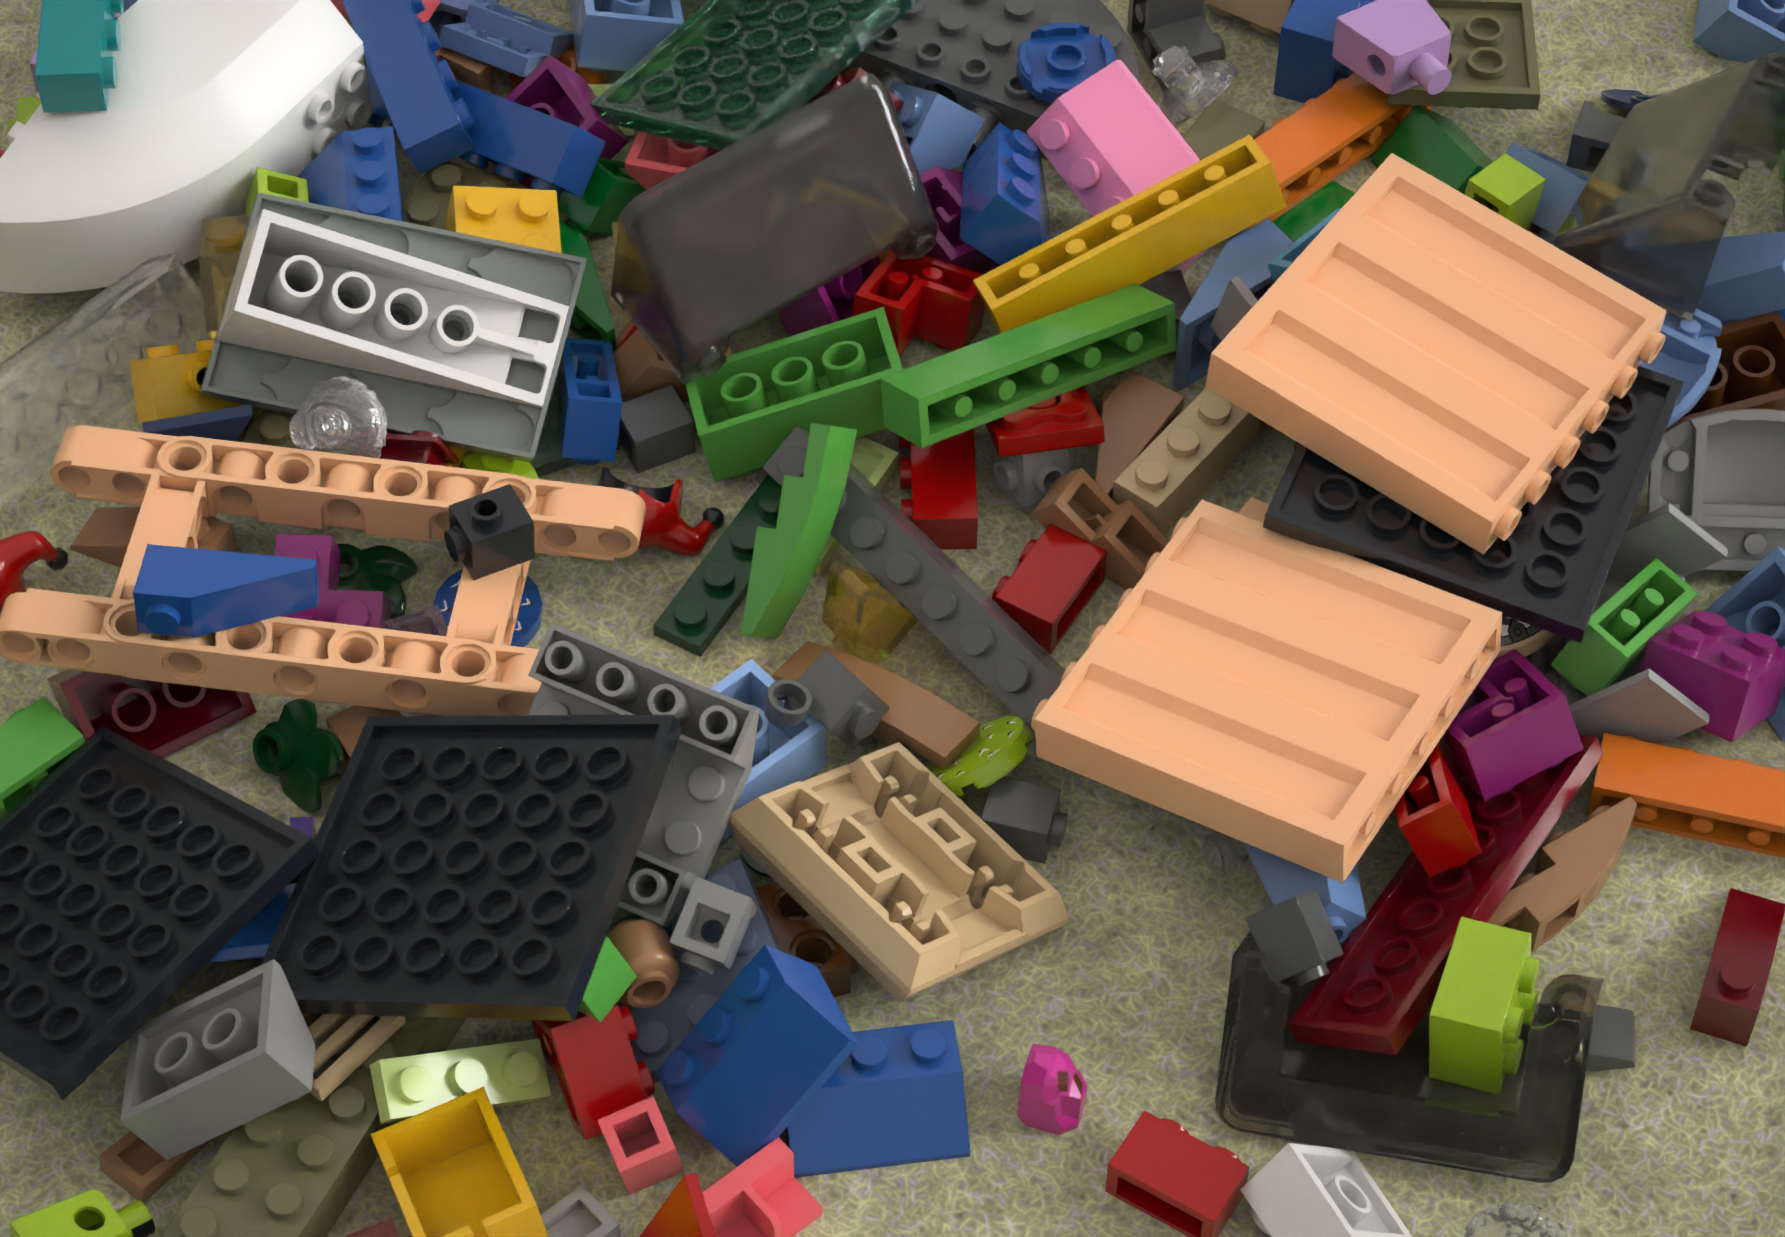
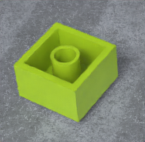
M1461 917L1429 1015L1430 1078L1499 1095L1505 1074H1516L1523 1050V1040L1519 1039L1522 1024L1531 1025L1538 1001V991L1534 990L1538 976L1540 960L1531 957L1532 933Z

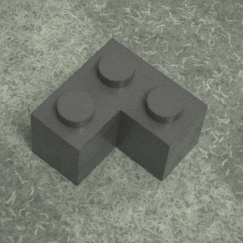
M1129 0L1127 31L1165 95L1219 80L1221 61H1224L1226 57L1225 46L1219 33H1213L1206 22L1203 9L1204 0Z

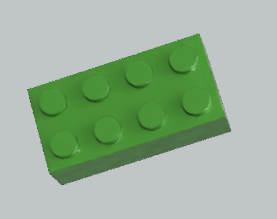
M884 307L684 369L682 373L697 433L715 482L762 468L795 427L810 432L811 423L857 429L856 438L887 429L884 427L880 378L901 371L903 367Z

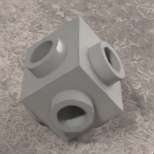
M1069 448L1002 458L999 457L996 451V462L993 466L994 479L1002 492L1023 507H1037L1057 478L1072 471L1073 457Z

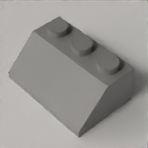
M274 959L144 1022L130 1036L120 1123L166 1160L194 1147H198L219 1135L249 1123L261 1115L312 1092L315 1042L281 965Z

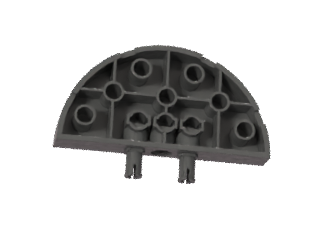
M780 0L767 15V37L823 58L825 76L861 67L886 89H890L892 82L897 81L936 92L985 118L968 153L967 160L999 122L1012 131L1017 129L1028 135L1026 131L1052 105L1035 98L1025 90L1016 75L1018 47L1022 41L1025 43L1026 40L1031 38V32L1040 26L1057 22L1079 23L1090 27L1089 33L1099 38L1101 33L1110 41L1116 53L1115 60H1122L1140 83L1138 62L1131 42L1119 21L1100 0ZM1040 150L1041 158L1048 160Z

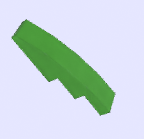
M811 423L803 477L784 475L776 528L757 526L741 635L778 638L806 592L829 540L846 487L857 429Z

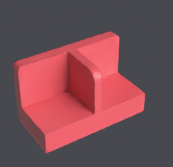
M779 1137L702 1192L716 1237H793L818 1219L823 1212L822 1206L794 1177V1153Z

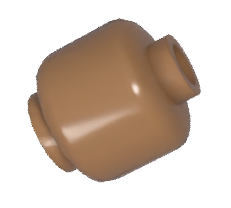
M626 919L618 922L607 932L606 936L637 977L617 1002L636 1008H648L664 1001L671 993V990L678 982L681 972L673 946L669 943L668 933L660 924L645 919Z

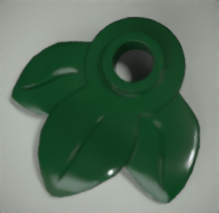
M337 544L341 550L340 563L352 566V569L349 571L339 572L338 590L383 591L392 605L391 621L403 620L405 617V595L399 582L409 579L417 572L415 562L404 552L390 546L376 545L360 550L353 545Z
M295 699L284 705L278 721L269 723L256 734L253 742V755L262 771L279 777L283 792L299 808L314 812L321 810L322 806L321 779L330 778L340 772L344 763V753L338 739L332 733L316 728L317 711L315 704L305 699Z

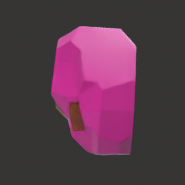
M1033 1044L1024 1067L1017 1116L1025 1126L1058 1135L1078 1128L1087 1095V1085L1081 1072L1076 1069L1070 1056L1053 1046Z

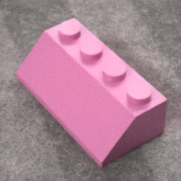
M1115 60L1058 97L1026 131L1092 217L1200 161L1122 60ZM1208 249L1164 272L1181 270L1183 275Z

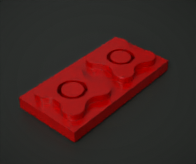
M1085 386L985 424L996 451L1001 458L1096 445L1105 442L1104 424Z

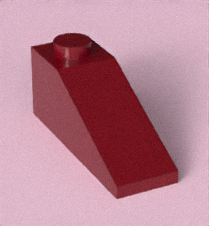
M1730 888L1691 1023V1030L1747 1047L1771 970L1785 913L1784 903Z

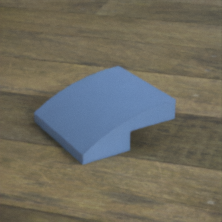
M492 1L469 4L465 22L442 25L439 36L441 46L521 77H526L532 73L549 55L558 59L574 40L573 32Z

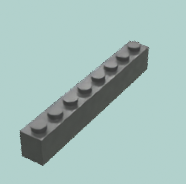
M795 427L762 467L781 486L784 475L803 477L809 431ZM850 463L846 487L831 535L1032 730V717L1038 704L1043 699H1050L1059 687L1065 669Z

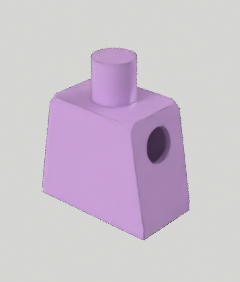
M1376 0L1336 18L1332 56L1384 93L1395 95L1419 84L1429 94L1435 95L1442 92L1448 86L1452 77L1451 71L1447 68L1451 44L1450 30L1427 0Z

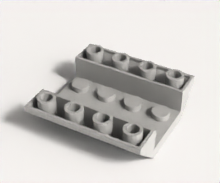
M551 622L528 676L541 682V685L527 716L674 714L682 728L677 746L617 905L667 927L685 904L695 878L705 879L730 822L731 813L735 810L751 773L760 710Z

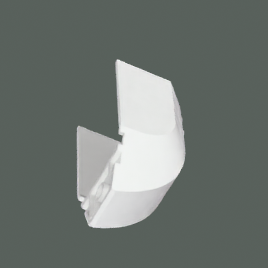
M330 0L136 1L117 18L121 31L120 51H112V57H115L117 62L118 85L116 89H109L107 111L43 113L42 104H40L25 125L16 121L7 133L10 146L0 158V292L28 294L63 293L115 286L140 280L190 262L241 234L247 229L245 199L256 167L297 177L342 131L362 128L373 114L362 40ZM38 92V93L36 94V97L38 98L39 101H41V100H40V96H39V92Z

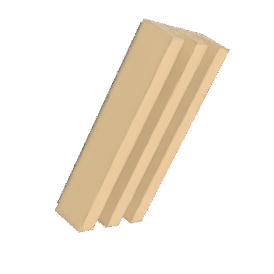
M322 1014L312 1023L308 1029L315 1042L313 1074L333 1055L341 1053L352 1042V1038L378 1015ZM378 1016L380 1020L317 1079L313 1077L312 1092L310 1094L322 1102L406 1023L405 1016Z

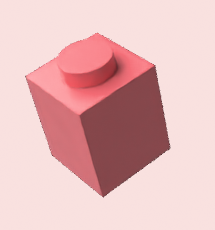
M654 1096L597 1120L629 1195L684 1172L681 1160Z

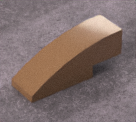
M1082 467L1057 478L1031 513L1046 529L1051 523L1106 549L1105 577L1125 590L1128 588L1133 589L1143 577L1151 556L1156 552L1161 553L1169 542L1131 500L1117 505Z

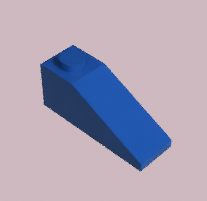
M566 338L558 367V438L561 458H570L573 462L582 465H596L601 461L615 462L622 398L612 344L610 341Z
M147 544L133 591L138 632L198 637L277 616L316 608L320 600L317 560Z

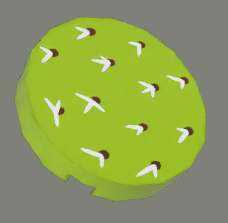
M1018 716L998 718L980 725V735L948 768L943 770L934 763H931L928 769L960 798L963 797L962 795H965L961 787L974 783L977 790L982 787L986 788L1011 772L1026 757V753L1029 751L1026 744L1033 743V735L1025 722Z

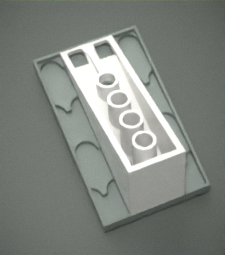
M258 192L199 394L245 405L251 404L253 407L279 413L281 411L344 426L381 428L392 434L411 435L412 431L415 430L429 431L440 436L446 446L510 460L531 462L535 458L587 258Z

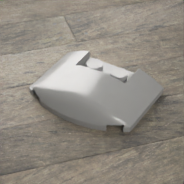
M1772 409L1720 411L1689 419L1664 433L1649 471L1647 514L1670 503L1728 549L1727 558L1702 570L1750 571L1775 548L1780 547L1785 550V411Z

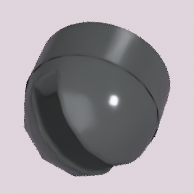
M781 679L775 681L770 685L764 700L766 718L772 725L780 729L798 727L808 715L812 704L811 693L803 684L795 680ZM778 700H784V708L780 706Z

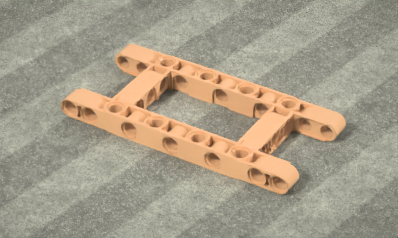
M75 425L63 433L51 467L50 475L53 482L65 491L75 493L76 498L141 506L111 598L28 588L27 592H16L9 595L5 599L0 614V656L9 661L22 664L438 716H527L541 685V682L528 676L539 649L511 646V641L531 560L476 580L472 579L464 565L446 636L277 616L198 637H184L138 632L133 591L147 544L198 549L197 535L203 517L216 516V513L258 517V522L323 529V526L327 525L365 530L367 535L430 542L431 538L444 539V531L450 529L449 505L510 484L534 521L535 553L614 562L615 558H625L637 551L647 508L645 501L639 495L619 488L203 437H179Z

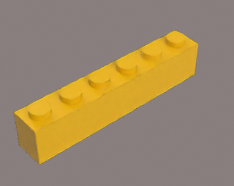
M1249 134L974 279L973 282L991 323L998 334L1129 285L1135 283L1140 285L1287 206L1270 160Z

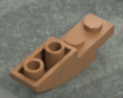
M1629 796L1612 807L1603 805L1593 811L1583 824L1567 833L1561 830L1551 835L1539 849L1540 855L1535 873H1528L1514 883L1487 923L1532 933V951L1559 934L1591 904L1611 877L1622 856L1637 803Z

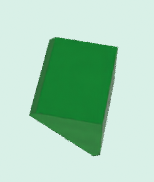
M1415 106L1371 160L1376 168H1378L1393 153L1464 195L1468 180L1493 162L1451 119L1422 106Z

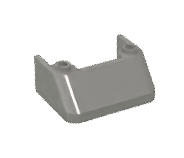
M1668 503L1629 522L1594 612L1656 558L1685 581V577L1727 558L1728 549L1676 507ZM1556 634L1545 646L1533 653L1532 665L1566 696L1578 734L1597 736L1600 745L1603 733L1617 736H1633L1641 741L1661 745L1709 724L1710 714L1651 669L1639 673L1644 655L1612 685L1586 696L1583 692L1573 688L1566 681L1565 677L1550 665L1570 639Z

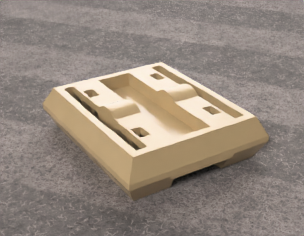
M900 742L861 756L852 763L759 796L731 813L729 824L739 846L899 1003L1028 945L1066 925L1069 920V915L1060 892ZM980 896L984 898L983 902L980 900Z

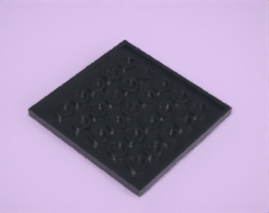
M1638 366L1636 368L1638 370L1636 379L1626 395L1621 399L1615 395L1608 402L1609 410L1598 429L1594 433L1585 430L1579 438L1581 440L1580 446L1571 462L1564 469L1559 466L1553 469L1549 474L1551 475V481L1540 500L1534 505L1527 501L1520 510L1522 515L1512 534L1505 541L1497 538L1484 555L1300 443L1297 444L1267 509L1263 528L1310 545L1354 556L1500 611L1502 615L1581 643L1680 396L1684 381Z
M674 714L368 717L314 841L320 854L300 873L262 964L274 959L281 965L301 1013L575 1021L682 732Z
M103 726L0 820V1060L63 1101L320 854L312 838Z

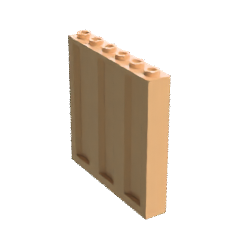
M1391 153L1213 350L1210 356L1206 387L1484 555L1497 538L1505 541L1512 534L1521 518L1522 512L1520 510L1527 501L1534 505L1540 500L1551 481V475L1549 474L1556 466L1564 469L1571 462L1580 446L1581 440L1579 438L1585 430L1594 433L1598 429L1609 410L1608 402L1615 395L1621 399L1626 395L1636 379L1638 373L1636 368L1640 363L1644 361L1650 364L1656 358L1666 340V336L1660 333L1667 310Z
M1201 499L1188 518L1182 517L1177 522L1171 540L1162 552H1156L1151 556L1144 575L1133 589L1128 588L1119 600L1117 611L1106 625L1101 624L1096 628L1088 649L1079 661H1073L1067 666L1059 687L1050 699H1043L1038 704L1031 722L1032 730L1035 731L1037 757L1344 883L1500 652L1502 612L1354 556L1310 545L1263 528V522Z

